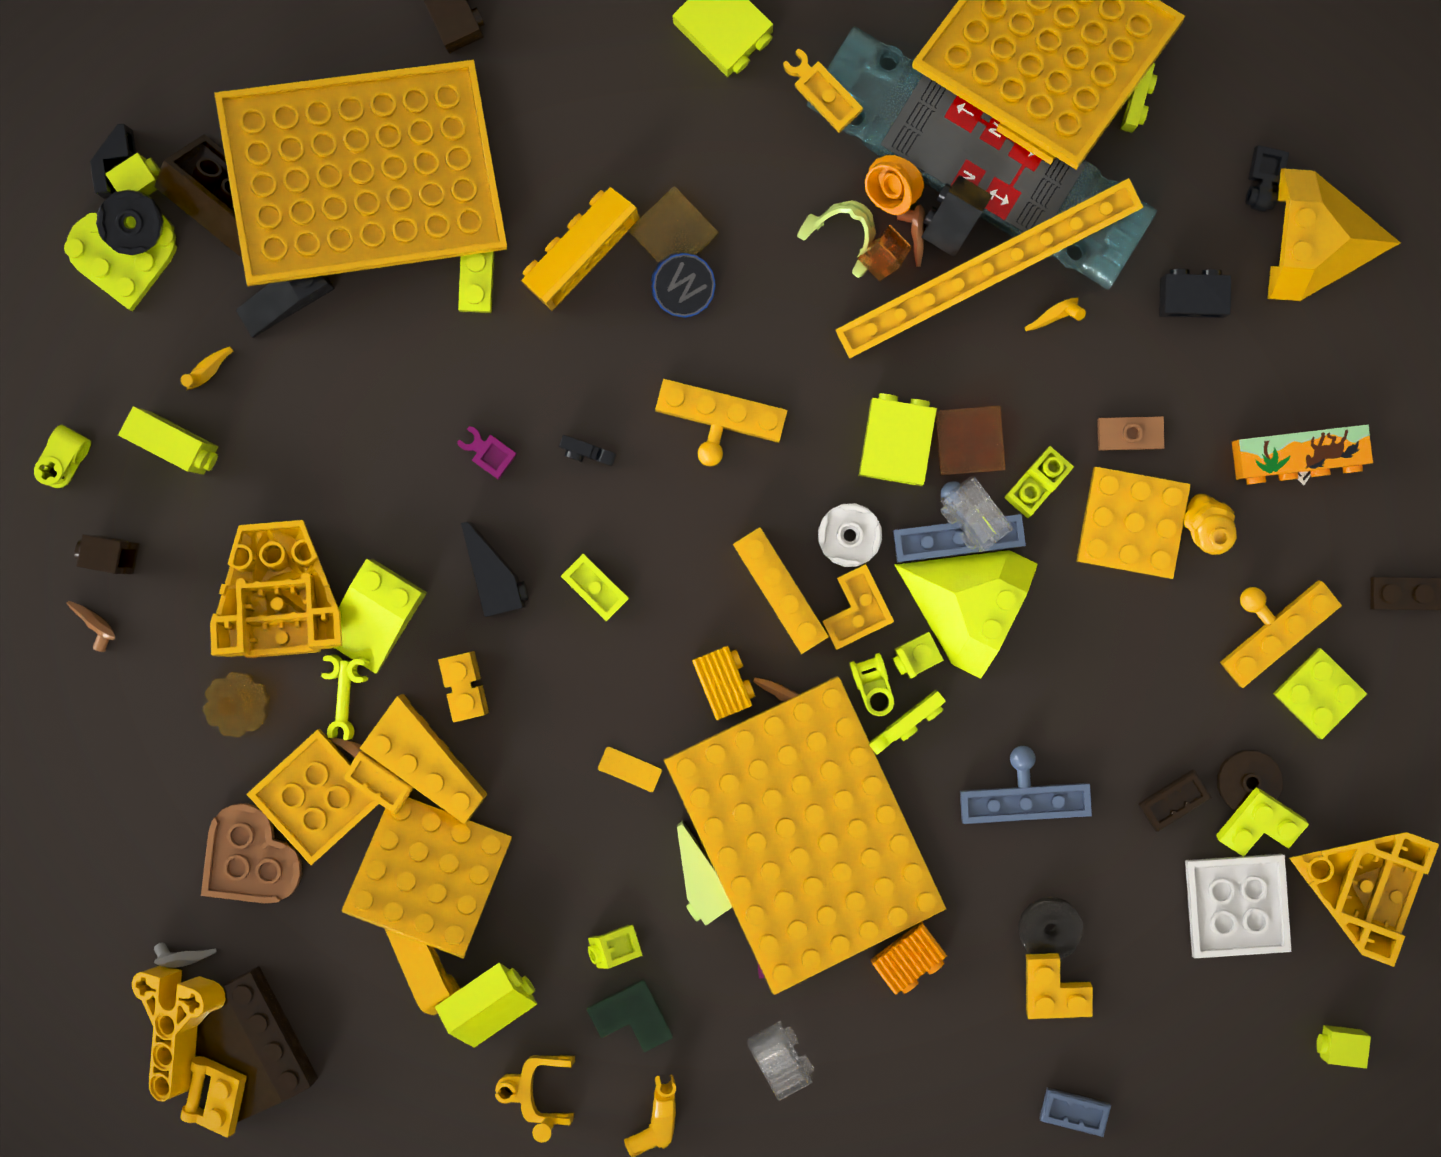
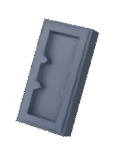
M1047 1087L1039 1119L1042 1122L1104 1137L1111 1105L1107 1102Z

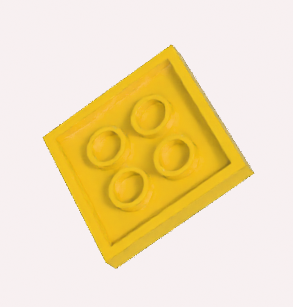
M1093 467L1076 562L1173 579L1191 484Z
M317 729L246 794L310 865H313L379 805L375 800L342 779L351 762L321 729Z

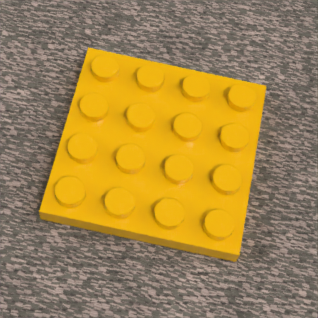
M408 797L397 814L385 808L344 903L342 913L464 959L511 843L512 836L470 820L463 824L446 811Z

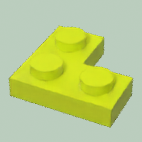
M1255 787L1216 836L1220 842L1244 857L1264 833L1289 849L1308 827L1309 823L1305 818L1258 787Z

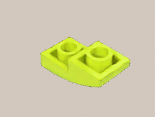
M1049 446L1004 498L1026 518H1029L1050 493L1059 486L1074 466Z

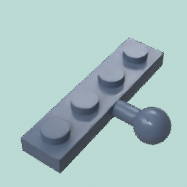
M950 481L942 487L941 499L949 507L951 523L893 530L897 563L1025 547L1022 514L963 521L961 504L966 498V490L961 483Z
M1018 746L1010 754V763L1017 770L1018 787L960 791L962 824L1092 816L1090 784L1075 783L1031 786L1030 769L1035 764L1036 756L1031 748Z

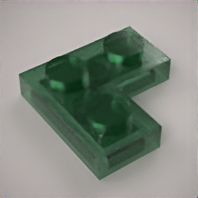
M645 978L587 1007V1012L601 1038L628 1024L631 1025L644 1052L673 1038V1034Z

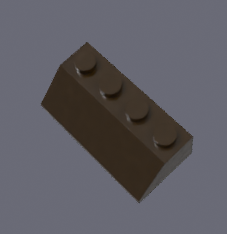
M204 134L163 161L154 187L242 258L224 149Z

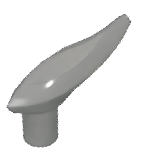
M158 943L154 947L158 957L154 963L166 968L183 967L199 962L217 953L214 948L198 951L170 952L165 943Z

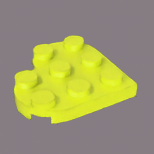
M89 213L72 227L64 245V251L69 256L70 262L80 273L128 310L133 311L172 261L177 250L175 245L176 235L172 223L162 215L164 220L163 232L155 246L144 253L136 255L121 254L114 251L102 240L96 225L97 213ZM128 216L126 223L130 228H134L136 220L134 217Z

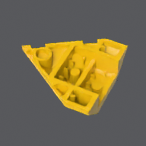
M1282 168L1278 201L1286 202L1280 263L1279 266H1271L1267 299L1301 301L1399 245L1401 242L1316 171Z
M1403 832L1294 856L1289 859L1361 955L1394 967L1405 936L1402 934L1422 876L1423 874L1428 875L1439 844L1411 833Z

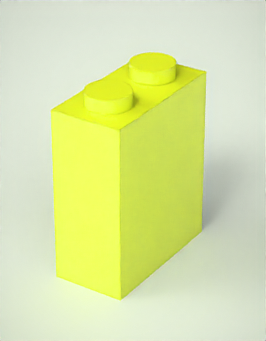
M687 0L672 15L673 24L727 77L733 72L736 74L740 73L750 62L748 57L756 49L759 51L763 50L773 38L771 36L773 33V23L749 0Z
M880 393L879 398H872L858 476L923 486L937 408L929 407V401L911 399L910 404L898 402V396Z
M134 406L118 436L187 472L204 475L206 470L210 471L214 467L218 458L216 451L219 446L151 411Z
M497 963L436 1005L435 1009L448 1034L475 1048L537 1005V1002L532 995L535 992V988L526 976L521 977L514 968L508 969L501 963Z

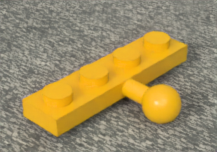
M667 379L662 381L655 408L656 412L711 425L708 439L700 445L697 453L699 461L705 466H715L722 460L723 450L719 444L723 429L779 443L788 411Z
M1318 580L1274 616L1265 605V593L1257 587H1249L1242 592L1240 604L1246 611L1256 613L1265 625L1220 661V663L1238 686L1244 688L1342 605L1324 582Z

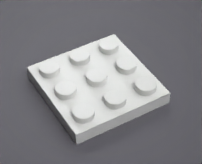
M1268 854L1185 860L1193 958L1292 952L1285 855Z

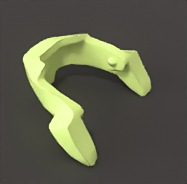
M850 200L833 204L821 216L817 217L809 214L797 234V237L802 240H806L815 229L819 230L824 225L826 219L838 213H849L853 219L859 220L862 223L865 231L864 245L860 249V253L857 256L858 260L852 270L856 277H862L875 260V256L870 253V247L876 234L871 211L864 204Z

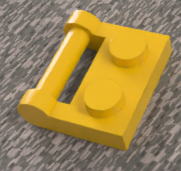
M202 1056L194 1057L190 1067L193 1073L187 1103L182 1107L180 1118L184 1122L197 1123L228 1138L236 1130L247 1076ZM206 1074L211 1077L205 1109L199 1107Z

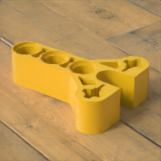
M157 966L137 973L132 980V989L136 997L142 1000L153 1025L149 1090L154 1099L163 1102L189 1091L193 1073L190 1067L196 1052L198 1025L210 1012L222 1008L226 998L223 987L216 981L198 976L181 982L182 970Z

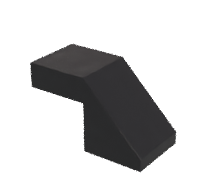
M117 124L90 161L94 192L104 199L116 192L106 173L113 169L112 165H119L136 154L133 130L125 124Z

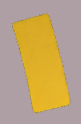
M606 747L598 765L599 771L622 779L649 792L654 791L662 773V769L611 747Z

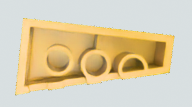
M404 694L398 695L360 749L465 824L470 820L488 794L465 766L452 754L444 741L436 735L423 716L415 710Z

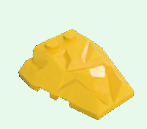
M303 520L239 525L227 563L230 567L226 581L220 587L219 594L221 598L216 614L213 613L210 622L211 655L256 658L317 653L321 649L342 646L341 613L305 522Z

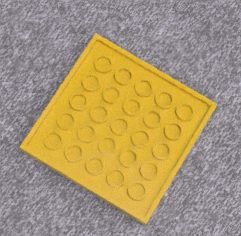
M958 0L913 60L912 68L1077 170L1179 29L1185 15L1160 0Z

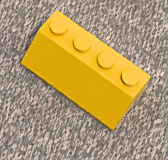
M611 187L606 192L600 190L589 202L591 208L584 215L577 214L567 225L569 231L561 239L558 236L555 237L545 248L547 254L539 262L537 260L532 261L522 273L525 276L521 280L523 284L551 311L560 304L640 219L637 208Z

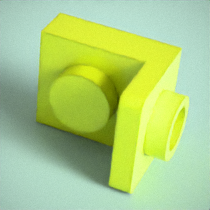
M930 632L895 648L897 656L892 658L900 675L907 673L910 679L944 661Z
M627 925L606 934L588 938L590 944L588 946V954L592 963L597 968L609 969L643 956L633 925Z

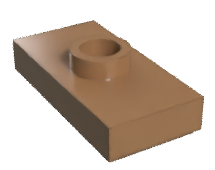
M1164 417L1097 419L1098 451L1164 449Z

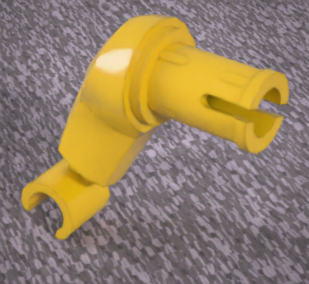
M670 1075L671 1079L667 1084H661L660 1076L655 1077L656 1087L654 1090L651 1124H649V1128L624 1139L626 1149L631 1157H636L656 1146L664 1149L671 1143L676 1117V1085L673 1075Z

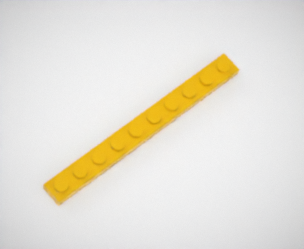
M1128 178L835 329L849 358H852L1144 207Z

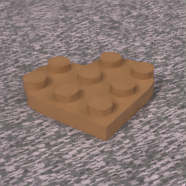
M238 803L222 809L212 820L208 832L201 896L265 904L277 903L295 892L303 874L302 861L295 847L290 846L285 841L275 839L274 825L257 806L249 803Z

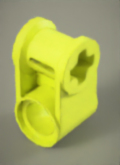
M63 424L57 426L50 435L47 446L38 462L35 464L34 476L36 480L41 484L54 488L67 486L71 482L80 463L88 454L91 440ZM51 468H54L57 472L55 477L49 473Z
M880 652L876 653L874 658L859 663L849 662L857 689L860 691L867 711L875 716H885L890 713L894 706V697ZM876 668L875 671L862 675L863 671ZM878 692L885 694L888 699L887 707L882 711H875L870 705L872 695Z

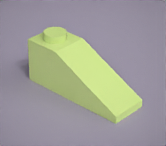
M681 821L677 825L687 900L690 902L686 907L696 922L701 919L705 925H708L731 909L732 906L708 855L685 822Z

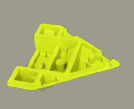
M1004 550L895 564V567L935 637L941 644L950 663L981 679L999 652L1028 594L1038 564L1013 551Z

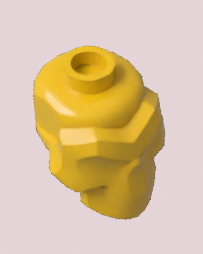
M1197 494L1191 499L1187 506L1184 525L1191 531L1193 542L1202 551L1211 555H1220L1233 547L1237 539L1234 523L1235 515L1230 506L1226 503L1218 502L1206 494Z

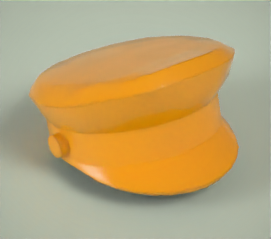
M885 155L877 158L871 164L864 182L866 193L875 206L892 215L905 214L911 205L916 203L921 197L924 189L923 177L917 167L910 161L896 155Z

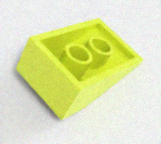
M366 559L339 606L342 646L335 647V649L353 660L358 658L370 660L368 665L362 666L377 674L427 592L376 560Z

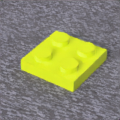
M1318 648L1273 693L1318 739H1323L1367 695L1321 648Z

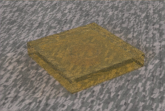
M675 186L628 230L658 263L675 253L683 252L697 255L719 234L712 224Z

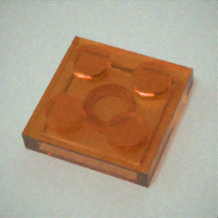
M1000 406L936 411L940 476L1006 470Z

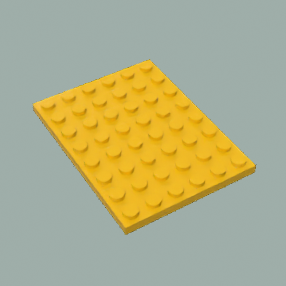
M474 60L214 92L247 286L507 250Z
M838 676L663 759L773 995L946 910Z

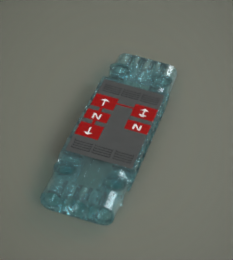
M856 26L851 29L827 68V71L863 107V111L860 114L864 121L859 125L849 124L842 130L843 132L860 138L865 147L880 157L896 155L910 161L920 171L924 183L938 192L942 191L946 183L952 186L960 175L990 193L992 197L980 217L1012 237L1119 183L1102 177L1101 171L1086 160H1083L1077 170L1057 157L1050 165L996 131L1000 123L999 121L912 68L914 58L912 60L903 56L901 50L897 47L885 45ZM885 57H890L896 61L897 67L893 70H886L881 66L880 61ZM808 101L806 106L819 113ZM1140 200L1144 208L1072 244L1081 249L1082 258L1080 260H1074L1068 256V247L1048 257L1053 256L1057 258L1064 267L1075 269L1109 290L1158 210Z

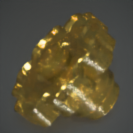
M231 672L227 675L226 679L216 678L205 691V696L209 700L203 707V712L207 716V722L211 726L219 725L220 733L224 736L241 737L245 735L247 730L256 731L268 717V713L263 707L269 704L270 697L266 693L264 684H254L253 677L249 673Z

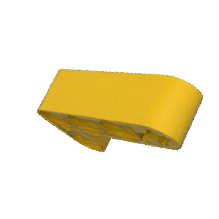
M385 929L419 1008L424 1013L433 1016L438 1014L435 1006L460 990L456 980L452 975L445 972L434 947Z

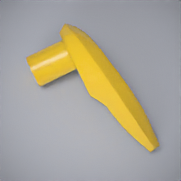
M1070 298L1057 303L1036 321L1024 328L1026 331L1035 330L1069 315L1080 321L1085 317L1086 310L1077 305L1078 298Z
M229 346L203 359L190 374H184L181 377V384L187 387V390H191L206 383L217 372L224 359L233 352V349Z

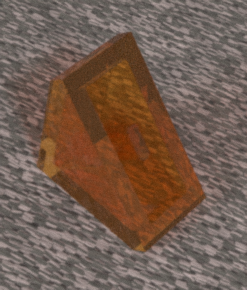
M888 225L857 259L878 281H881L902 265L912 246L891 225Z

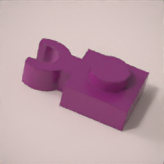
M468 426L467 430L474 435V441L471 444H465L463 441L458 440V446L466 451H475L477 454L472 461L499 480L517 456V453L492 435L486 441H483L481 433L476 428Z

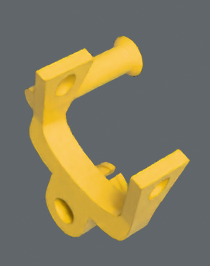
M530 1056L524 1063L521 1074H506L496 1084L495 1097L499 1102L504 1104L510 1102L521 1103V1111L525 1120L540 1123L532 1131L533 1137L537 1142H547L551 1138V1130L556 1124L570 1126L574 1120V1113H541L537 1110L533 1098L535 1070L539 1065L571 1068L575 1063V1056ZM505 1087H508L512 1093L507 1092Z

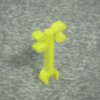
M327 655L323 657V661L332 662L334 670L333 672L322 673V677L329 680L338 678L335 722L328 726L327 735L328 738L337 737L338 728L341 727L344 731L343 740H350L355 732L353 725L348 721L351 681L355 683L368 681L367 676H360L358 674L357 668L359 665H368L370 660L366 658H358L352 661L342 660L338 655Z

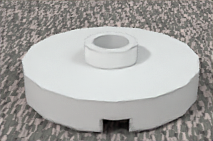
M856 503L841 504L831 509L823 517L818 529V543L823 554L833 563L843 567H857L870 561L878 552L882 542V528L877 517L868 508ZM847 529H852L856 534L855 539L851 542L846 541L844 538V532Z

